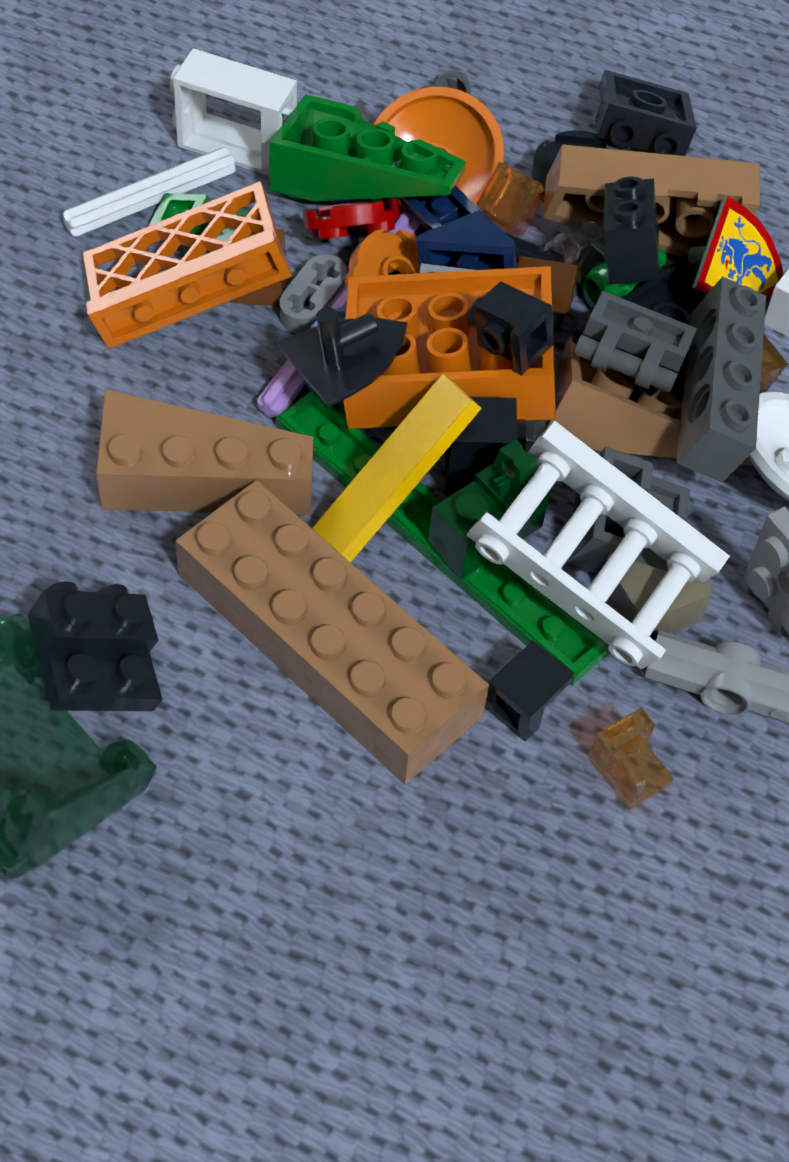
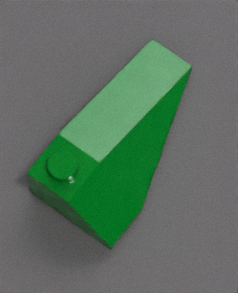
M307 94L304 95L269 142L270 190L287 194L295 199L310 201L450 195L463 174L466 161L421 139L406 141L395 136V127L384 121L375 126L362 120L361 110L351 105Z

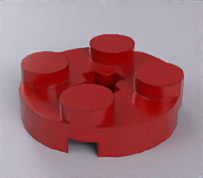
M398 198L383 199L382 202L375 203L362 201L359 203L318 207L319 217H317L315 209L303 210L305 230H312L313 238L319 237V239L348 236L347 226L358 225L359 232L367 231V233H372L385 229L384 231L395 230L394 219L400 218Z

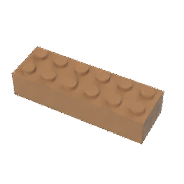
M255 480L175 540L178 575L404 785L483 717L489 684L258 480Z

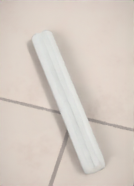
M219 148L69 208L63 212L64 225L72 237L81 236L160 204L165 193L184 194L231 175L236 170L235 159L228 148Z

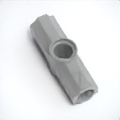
M661 630L658 631L655 642L665 648L666 651L661 659L647 666L645 678L699 694L704 705L721 713L740 715L749 710L789 723L788 670L761 662L758 652L741 643L723 642L712 647Z

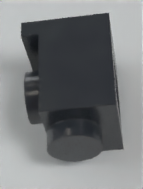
M500 281L484 297L478 298L469 310L467 322L470 327L476 329L477 344L494 355H500L512 361L513 372L521 376L554 345L552 305Z

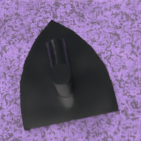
M326 307L316 313L318 326L300 332L277 344L279 349L326 406L330 407L369 386L390 367L402 348L408 325L407 322L373 318L370 313L356 319L338 321L337 311Z

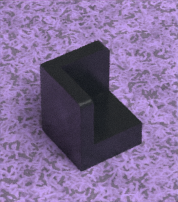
M532 640L488 681L489 688L485 709L525 742L540 728L544 708L571 683L573 673Z

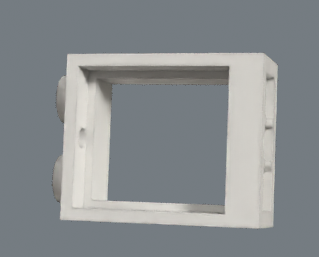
M192 49L183 64L177 65L174 68L170 79V91L174 93L175 101L172 125L177 130L178 147L202 155L222 147L228 148L235 159V165L270 176L269 142L297 106V80ZM206 94L261 111V130L208 114L206 112Z

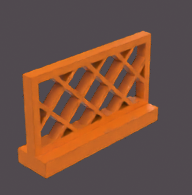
M261 181L83 252L91 299L86 302L88 316L108 349L292 277L289 264L281 248L268 198ZM256 202L246 217L235 215L240 208ZM205 222L209 223L201 235L190 233L194 227ZM225 227L236 229L227 242L216 239ZM161 240L165 241L155 254L146 252L151 244ZM180 245L191 247L181 260L171 258ZM116 258L120 259L110 272L99 269L101 264ZM135 263L145 265L136 278L126 276Z

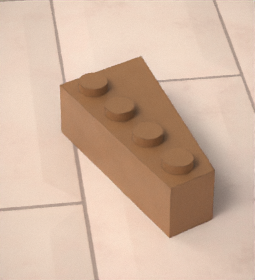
M562 145L546 177L543 218L604 235L605 183H614L621 178L630 176L639 177L642 180L654 178L659 227V249L680 257L688 256L691 247L707 246L724 196H729L747 208L752 214H755L760 206V163Z
M105 389L96 472L102 510L214 512L255 480H258L296 515H311L312 436Z

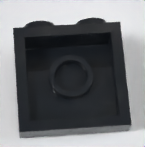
M604 69L599 83L601 103L595 118L597 137L606 139L607 145L618 149H625L631 146L644 150L647 153L686 156L697 129L689 93Z
M67 581L55 583L42 591L27 617L50 710H155L163 698L150 651L159 639L146 595L129 594L127 587L120 584L103 587L98 592L78 591L75 583Z

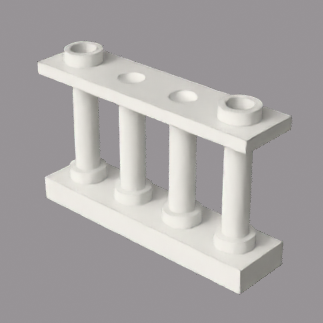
M554 421L528 451L537 460L538 469L500 521L486 512L470 529L467 536L476 542V549L482 556L495 564L506 565L609 644L608 649L616 659L626 665L637 666L643 669L661 659L666 651L665 648L649 636L686 582L694 580L702 583L720 572L730 555ZM556 481H563L580 494L582 502L545 554L542 555L517 534ZM600 514L607 515L624 528L625 537L587 589L561 568ZM650 548L667 561L669 569L631 623L605 602L642 549Z

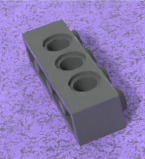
M723 276L691 312L690 326L697 328L687 351L677 464L719 482H723L756 449L766 305L765 295Z

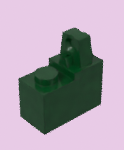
M517 440L501 448L494 463L475 474V480L432 507L428 544L461 579L489 562L488 559L479 553L475 546L476 542L469 538L467 533L486 512L500 521L538 469L537 460L531 453L524 451L523 445ZM550 490L517 534L520 538H526L543 526Z

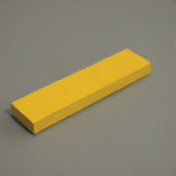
M442 374L312 529L351 563L482 408L445 374Z

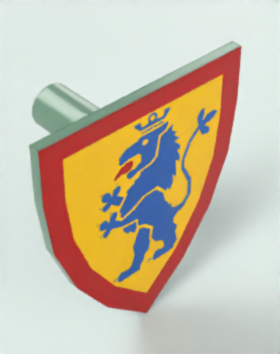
M724 196L707 246H693L688 252L689 263L693 266H699L692 288L707 295L723 276L743 286L752 288L756 292L765 295L766 299L772 296L776 284L784 275L781 259L772 237L761 221L747 208L729 196Z

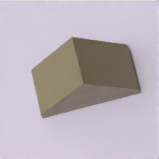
M609 553L606 562L608 561L612 553ZM634 561L608 598L609 606L632 623L667 571ZM696 580L692 582L687 581L649 637L655 640L659 630L672 634L701 622L713 586Z

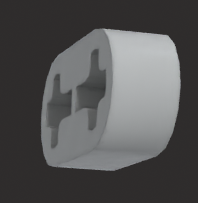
M321 254L312 257L306 262L280 298V321L286 329L294 333H300L310 329L317 321L316 313L320 309L328 307L345 284L347 266L343 260L337 256ZM317 278L324 279L320 286H317ZM310 301V310L302 309Z

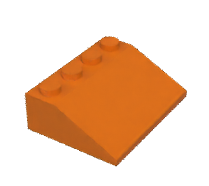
M551 266L348 277L345 320L356 319L370 313L373 318L407 322L408 325L402 348L390 367L372 384L343 400L348 429L398 427L442 374H445L454 381L468 396L517 398V419H526V421L556 419L554 345L521 376L513 372L512 361L500 355H494L477 344L476 329L470 327L467 322L468 313L473 303L478 298L484 297L500 281L552 305Z

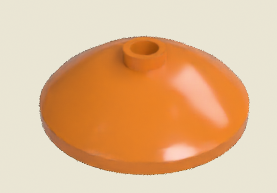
M449 87L417 89L393 101L374 122L373 125L375 126L382 121L394 126L395 136L406 141L421 139L466 161L465 170L456 186L478 208L490 198L496 189L503 172L505 160L502 133L490 110L472 95ZM394 197L398 198L399 214H403L404 211H408L401 204L399 197ZM378 198V199H379L380 202H382L383 199H392V198Z

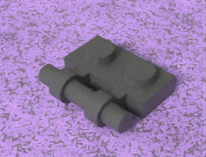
M602 291L583 333L599 341L581 335L574 354L592 361L591 367L606 372L608 367L635 378L634 384L649 389L650 385L670 393L678 373L661 366L679 372L697 328ZM616 347H617V348H620V349H622V350H625V351H627V352H630V353H632V354H635V355H637V356H639V357H642V358H644V360L641 359V358H638V357H636V356H633V355H631V354H628V353H626V352H624V351H621V350H619V349H616Z

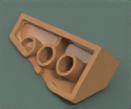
M569 337L555 375L556 419L545 420V430L556 421L595 451H602L605 447H609L626 454L677 458L682 404H680L677 397L671 392L669 393L662 389L653 396H649L612 369L607 367L606 372L591 367L592 361L574 354L576 344L572 342L573 338ZM749 457L740 464L753 466Z

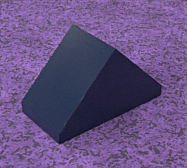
M480 210L419 234L416 239L420 268L421 263L472 270L517 268L515 241Z

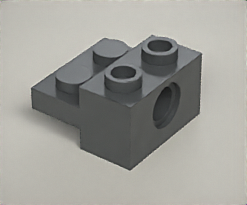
M605 447L599 453L606 461L687 522L691 489L652 476L653 463L609 447ZM577 492L573 513L582 502L580 494ZM600 514L568 558L566 564L598 575L606 564L609 553L613 554L625 537L624 528L607 515ZM643 548L635 559L637 562L665 571L669 569L667 561L650 548Z

